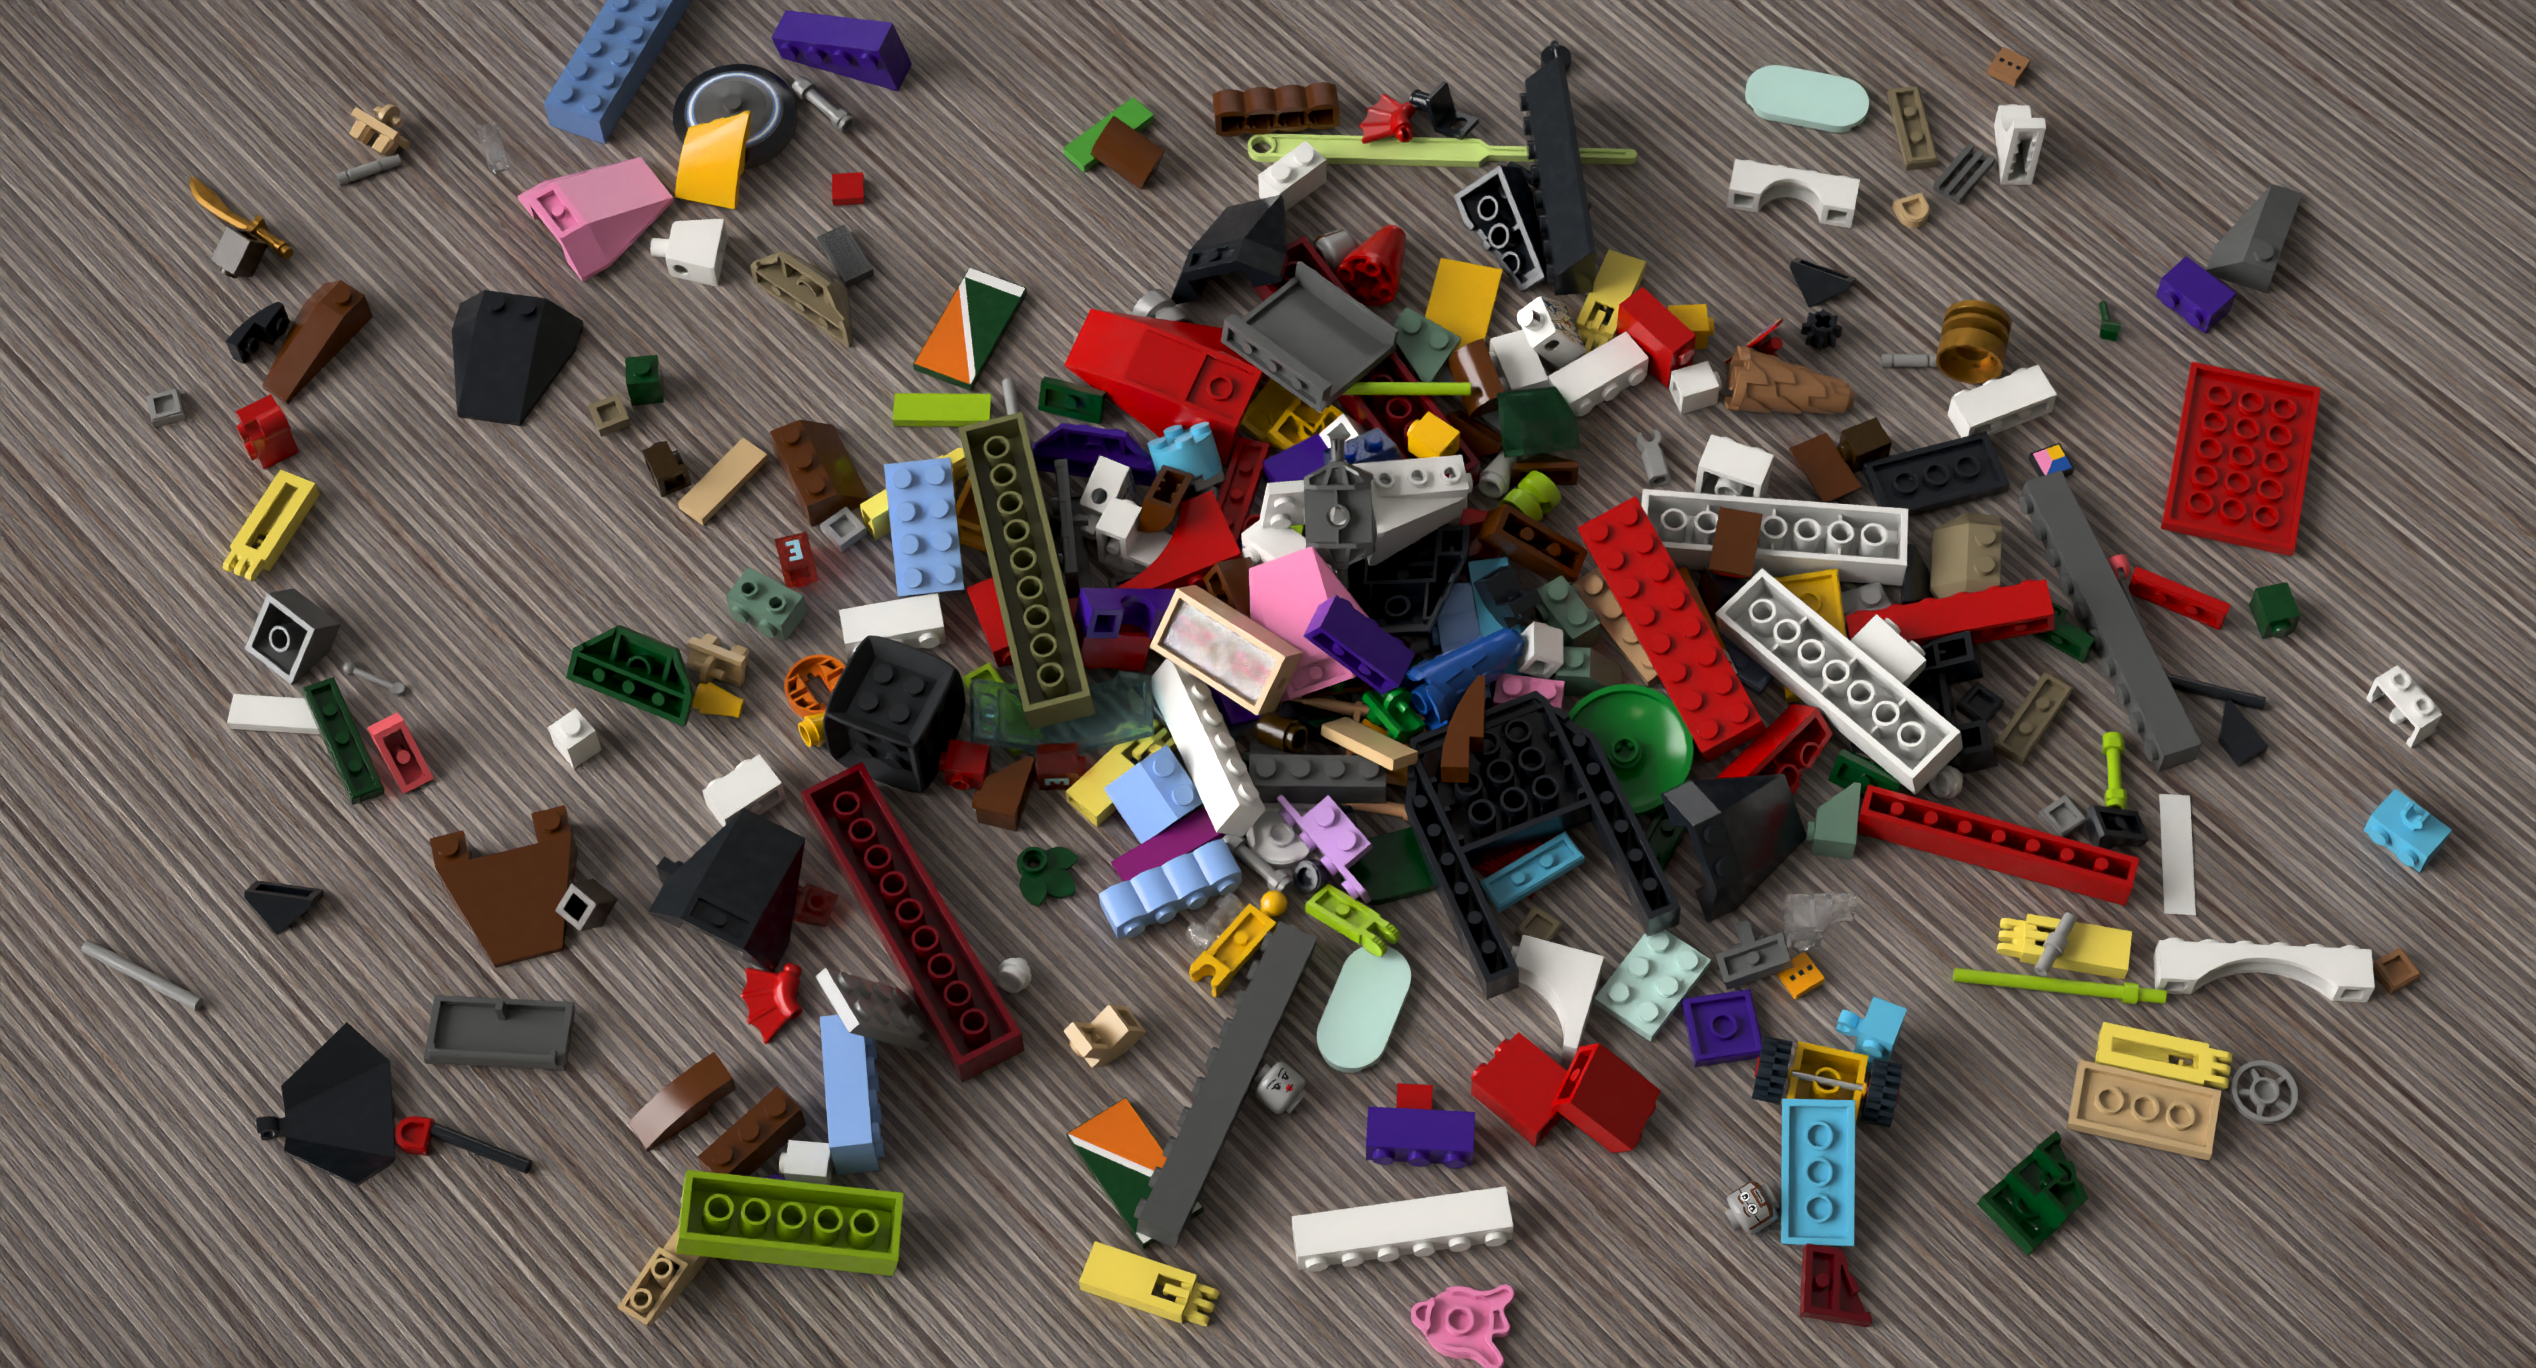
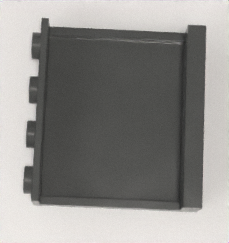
M1299 261L1293 279L1240 319L1232 313L1224 320L1221 342L1320 413L1394 353L1399 330L1370 311L1364 304L1359 303L1346 294L1340 287L1335 286L1322 277L1316 270Z

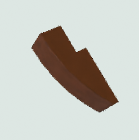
M1478 675L1466 690L1449 723L1442 751L1441 782L1469 783L1470 752H1484L1485 675Z
M713 1052L693 1065L654 1096L628 1122L629 1126L648 1152L708 1114L706 1108L736 1090L734 1080L716 1053Z

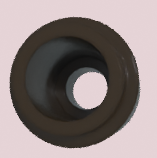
M1274 712L1266 713L1258 720L1256 725L1257 739L1260 744L1287 753L1301 751L1308 739V730L1299 720Z

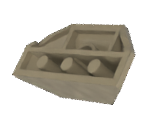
M785 251L756 260L750 265L755 285L850 348L853 345L848 289L842 281L837 278L832 279L824 274L817 264L813 262L808 263L801 257Z
M1965 512L1933 530L1930 592L1936 599L1951 597L1959 592L1973 593L1984 591L1992 586H2000L2002 524L1998 515Z

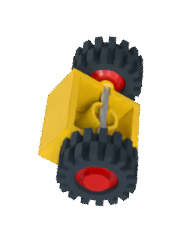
M1764 1036L1754 1075L1755 1084L1752 1099L1780 1105L1787 1077L1789 1086L1786 1099L1855 1100L1856 1125L1861 1097H1865L1861 1122L1890 1128L1899 1096L1902 1064L1873 1059L1867 1085L1864 1082L1868 1055L1798 1041L1792 1067L1789 1066L1788 1070L1793 1042Z

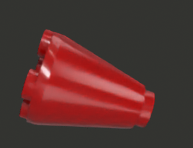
M1387 225L1345 257L1336 274L1352 298L1365 306H1382L1393 301L1399 291L1406 248L1405 232L1396 225Z

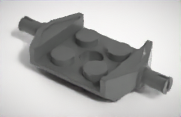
M1340 438L1339 440L1330 439L1332 460L1328 461L1327 465L1304 476L1306 548L1313 546L1324 561L1331 565L1332 569H1335V575L1346 589H1349L1348 569L1350 564L1360 561L1376 551L1375 546H1373L1371 481L1373 480V474L1344 460L1345 439ZM1340 507L1345 511L1346 521L1344 524L1336 525L1330 520L1329 511L1331 508Z

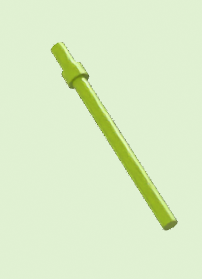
M1954 968L1953 971L1954 982L2121 999L2122 1003L2137 1004V1001L2165 1004L2167 996L2166 990L2139 987L2138 983L2124 982L2123 985L1964 968Z

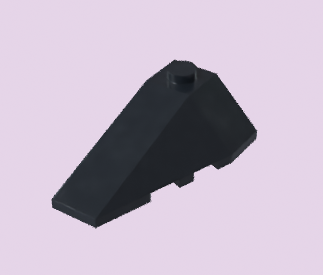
M1499 165L1454 195L1465 225L1470 231H1474L1483 241L1481 244L1484 248L1493 253L1500 262L1499 266L1520 292H1526L1547 278L1546 263L1543 257L1533 195L1522 168Z

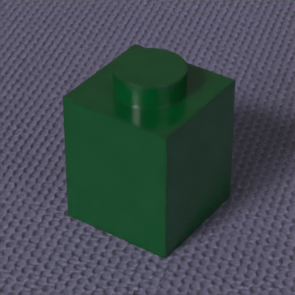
M658 355L625 358L626 386L632 406L664 403L663 374Z
M2284 582L2255 588L2249 607L2262 639L2269 637L2284 638L2293 633L2301 615L2288 583Z

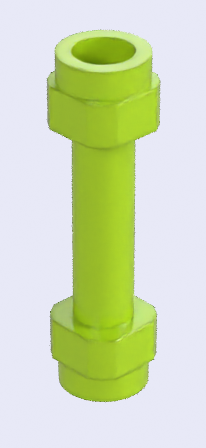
M2107 732L2102 736V754L2107 756L2108 790H2106L2104 795L2105 806L2127 809V791L2122 789L2121 755H2123L2125 749L2123 734Z

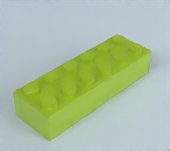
M686 1170L676 1254L893 1276L899 1258L904 1193Z

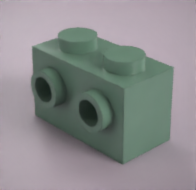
M750 567L745 570L726 596L730 615L736 621L742 624L748 622L757 627L766 637H776L786 642L807 613L803 595Z
M1561 575L1537 589L1543 601L1533 606L1537 612L1534 615L1540 623L1563 630L1564 647L1591 648L1598 643L1601 625L1600 617L1593 608H1588L1585 605L1578 588L1574 584H1569Z

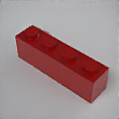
M1791 704L1766 729V732L1756 738L1715 779L1785 774L1791 793L1794 795L1800 786L1798 783L1799 778L1805 769L1812 767L1833 733L1817 707Z

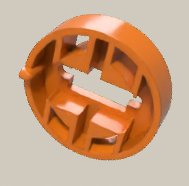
M823 654L807 656L796 662L788 671L784 683L785 694L790 708L802 718L825 712L827 706L824 702L819 704L806 685L809 683L808 676L812 675L815 679L820 677L832 694L846 666L837 658Z

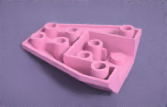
M642 157L546 180L518 195L519 201L535 220L540 217L562 245L567 263L582 282L610 267L674 202L673 196Z
M1311 546L1249 568L1250 619L1304 652L1280 702L1288 701L1356 677L1354 673L1303 637L1319 604L1335 595L1348 600L1353 605V608L1368 617L1317 550Z

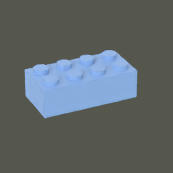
M950 457L884 464L899 599L932 593L943 595L965 592Z
M839 1015L820 1016L829 1149L836 1174L844 1175L878 1171V1158L885 1157V1150L880 1130V1124H882L881 1105L878 1103L877 1092H880L878 1071H876L875 1060L877 1059L875 1039L849 1033Z

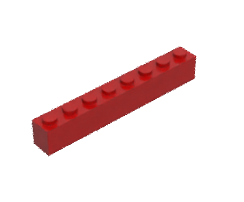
M1872 785L1867 786L1857 825V833L2123 906H2126L2133 888L2140 859Z

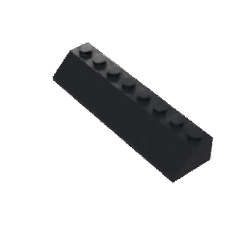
M1560 56L1525 79L1524 93H1519L1520 111H1526L1527 116L1523 117L1524 136L1530 135V141H1527L1528 160H1534V165L1530 166L1531 182L1538 186V189L1534 190L1536 209L1541 208L1542 214H1538L1539 232L1545 233L1546 239H1542L1543 257L1549 258L1550 264H1546V277L1548 283H1553L1555 296L1592 293L1596 249L1564 58Z

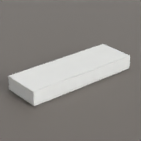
M233 694L227 721L230 729L320 734L304 698Z

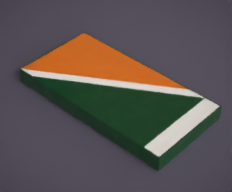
M969 267L914 361V370L972 391L1025 299L1027 288Z
M1125 1097L1072 1129L1066 1135L1068 1141L1139 1244L1145 1249L1157 1240L1136 1232L1138 1218L1134 1217V1213L1142 1197L1148 1199L1153 1189L1148 1186L1156 1166L1163 1168L1167 1157L1163 1156L1164 1150L1130 1101ZM1199 1200L1190 1220L1204 1212V1207Z

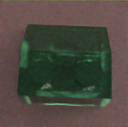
M1556 386L1497 393L1504 458L1580 449L1576 415Z

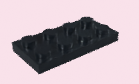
M1987 431L1864 462L1862 468L1877 506L1908 509V517L2007 492L2010 486Z

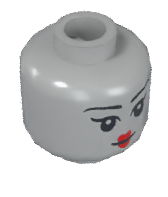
M1278 1062L1273 1067L1266 1063L1253 1079L1258 1083L1254 1092L1255 1097L1275 1114H1282L1285 1111L1290 1114L1307 1093L1303 1089L1305 1079L1285 1062Z

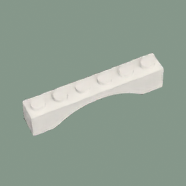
M2168 938L2159 940L2153 954L2155 989L2166 990L2167 994L2191 995L2203 985L2221 977L2238 973L2256 972L2281 975L2300 981L2316 989L2331 1001L2367 1002L2375 988L2372 949H2360L2354 945L2329 948L2321 944L2290 946L2284 942H2276L2270 945L2254 944L2251 941L2219 943L2214 939H2205L2200 942L2184 941L2181 938Z

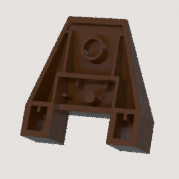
M565 805L531 813L537 843L473 859L464 830L430 838L435 869L441 883L495 968L564 951L568 921L558 914L555 909L571 883H574L578 856L572 823Z

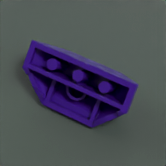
M1061 423L1031 445L1038 471L1055 473L1054 461L1067 459L1069 475L1090 478L1099 457L1103 456L1130 467L1134 483L1137 485L1151 486L1157 476L1149 453L1132 433L1120 429H1104L1086 424Z

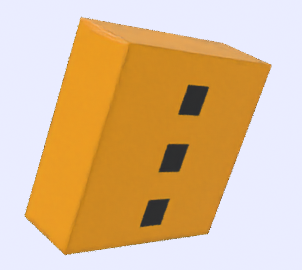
M1805 952L1791 959L1793 968L1775 973L1795 1000L1824 984L1825 980L1824 976Z

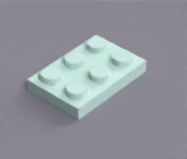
M1667 930L1648 937L1645 933L1594 997L1593 1004L1652 1042L1679 1007L1682 999L1686 998L1710 967L1711 959Z

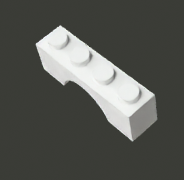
M1735 159L1727 208L1758 213L1769 201L1790 197L1810 205L1816 212L1820 223L1851 228L1860 179L1843 175L1824 174L1813 170L1793 169L1783 165L1775 166L1757 163L1752 160Z

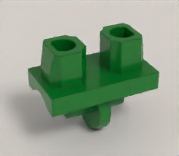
M1399 687L1384 694L1378 691L1364 692L1362 700L1369 707L1367 718L1374 725H1385L1388 729L1387 737L1402 744H1407L1411 735L1423 732L1426 724L1408 705L1411 701V692L1407 688Z

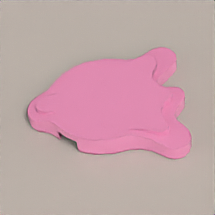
M1507 1284L1488 1291H1479L1464 1286L1448 1287L1445 1292L1438 1294L1435 1298L1432 1297L1427 1301L1416 1303L1411 1310V1321L1422 1330L1429 1344L1442 1355L1455 1359H1472L1483 1368H1503V1355L1492 1340L1495 1337L1504 1338L1510 1333V1324L1505 1316V1310L1513 1303L1515 1292Z

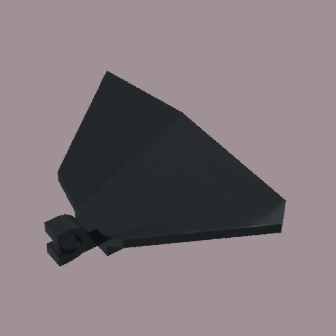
M346 1022L281 1085L285 1117L256 1118L257 1132L258 1134L260 1133L262 1140L286 1136L285 1154L358 1187L389 1167L396 1160L394 1137L395 1110L390 1061Z

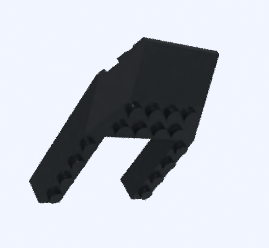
M1533 691L1485 710L1484 752H1470L1469 783L1441 782L1442 751L1449 724L1410 738L1409 747L1418 751L1417 763L1408 766L1405 812L1432 883L1487 1000L1518 988L1519 969L1471 867L1591 821L1647 937L1679 925L1681 907L1596 735L1586 727L1583 729L1569 718V714L1559 707L1552 706L1549 700L1538 691Z

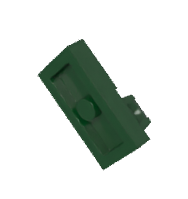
M1044 376L1040 385L1038 410L1100 424L1103 420L1106 391Z
M2052 602L2055 630L2032 635L2084 664L2091 653L2095 638L2090 636L2081 627H2074L2067 622L2064 623L2067 610Z
M1842 749L1838 754L1828 781L1844 789L1854 782L1861 783L1860 797L1862 798L1865 797L1868 785L1899 793L1902 784L1881 766L1871 763L1869 759L1855 754L1856 752L1850 753Z

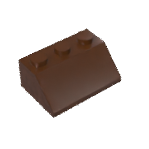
M800 419L770 431L774 453L811 527L826 521L844 507L852 511L870 499L834 425Z

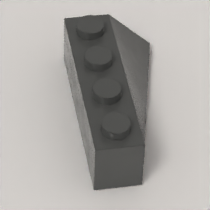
M1251 738L1249 776L1259 792L1262 803H1279L1276 798L1282 794L1289 803H1319L1329 795L1334 802L1386 804V768L1361 755H1322L1305 750L1287 753L1262 745L1258 739Z

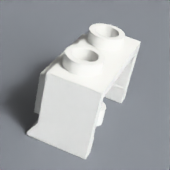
M2397 665L2374 680L2366 699L2372 703L2385 694L2397 706L2389 716L2390 721L2394 724H2400L2408 719L2415 726L2411 737L2406 742L2410 748L2437 732L2435 728L2442 716L2441 710L2404 669L2401 670Z

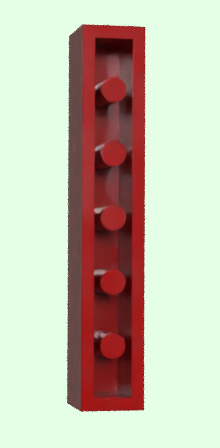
M2030 579L2017 585L2006 587L1997 585L1989 587L1984 591L1973 593L1959 592L1951 597L1940 599L1925 598L1917 603L1906 605L1892 604L1884 609L1873 611L1859 610L1851 615H1846L1849 640L1877 614L1883 620L1885 618L1892 620L1901 630L1899 635L1908 643L1912 640L1920 647L1938 637L1970 630L1976 644L2055 630L2054 611L2046 579L2039 581Z

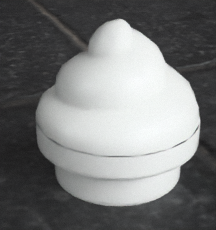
M1946 765L1928 782L1929 788L1935 796L1951 799L1961 792L1963 774L1955 767Z
M1022 958L1006 959L997 969V982L1007 992L1018 993L1025 989L1031 981L1030 967L1027 961Z

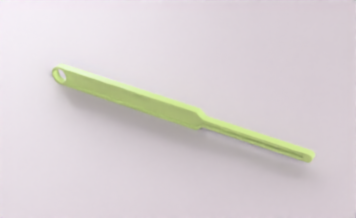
M1256 134L1248 141V154L1257 162H1277L1304 141L1308 142L1326 159V164L1480 167L1488 161L1534 162L1533 159L1528 160L1527 146H1490L1481 139L1474 138L1460 140L1456 138L1413 137L1409 142L1402 143L1395 137H1388L1363 144V136ZM1260 142L1267 143L1272 147L1266 153H1258L1252 149L1255 144ZM1579 148L1581 163L1634 164L1637 159V152L1634 149Z

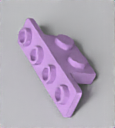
M1282 794L1276 799L1282 807L1278 813L1290 827L1295 823L1303 831L1299 835L1301 840L1311 851L1318 848L1324 855L1320 859L1322 864L1332 875L1338 872L1345 879L1341 885L1354 900L1360 897L1366 904L1369 903L1372 899L1367 891L1348 871L1352 865L1373 849L1372 844L1329 795L1303 817L1300 816Z

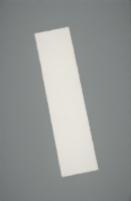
M2159 794L2164 914L2196 915L2190 795Z

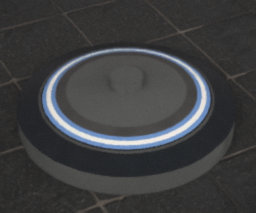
M729 64L712 68L691 80L679 94L673 109L675 134L683 149L690 126L710 123L722 117L728 118L747 110L752 111L750 139L746 142L744 170L754 168L779 155L793 138L798 120L795 98L789 86L779 76L762 67L749 64Z

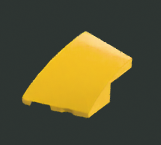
M743 111L735 116L722 117L710 123H701L688 128L678 167L675 198L735 209L738 206L740 176L744 172L746 142L750 139L752 111Z
M1270 378L1249 405L1239 428L1256 439L1270 443V446L1284 451L1317 433L1320 434L1341 416L1343 412L1331 404L1329 408L1326 407L1319 413Z

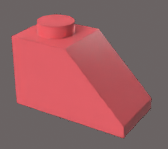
M398 712L367 727L378 751L403 794L434 779L404 719Z

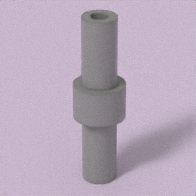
M2064 913L2056 930L2049 933L2043 944L2045 950L2034 968L2035 972L2039 975L2047 976L2057 956H2061L2068 945L2067 937L2077 921L2076 916L2073 914Z

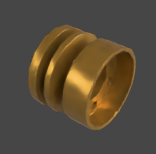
M1963 300L1952 304L1946 309L1941 331L1942 336L1940 337L1935 361L1938 369L1947 377L1968 384H1984L1991 379H1997L2002 374L2007 351L2006 347L2009 341L2012 325L2009 315L2002 308L1979 300Z

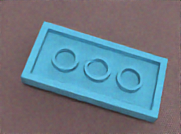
M1782 1099L1781 1244L1806 1245V1243L1815 1245L1854 1246L1855 1100Z

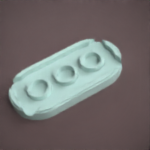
M1769 65L1756 70L1749 77L1746 84L1745 99L1748 106L1750 104L1754 109L1753 112L1759 117L1770 121L1834 133H1844L1850 131L1851 127L1861 125L1868 114L1869 98L1865 89L1854 80L1841 76L1782 65Z
M1387 946V952L1381 957L1374 956V954L1367 952L1364 947H1361L1347 958L1317 1028L1318 1049L1325 1062L1338 1071L1356 1073L1369 1066L1372 1067L1380 1061L1387 1048L1411 987V970L1407 960L1401 953Z

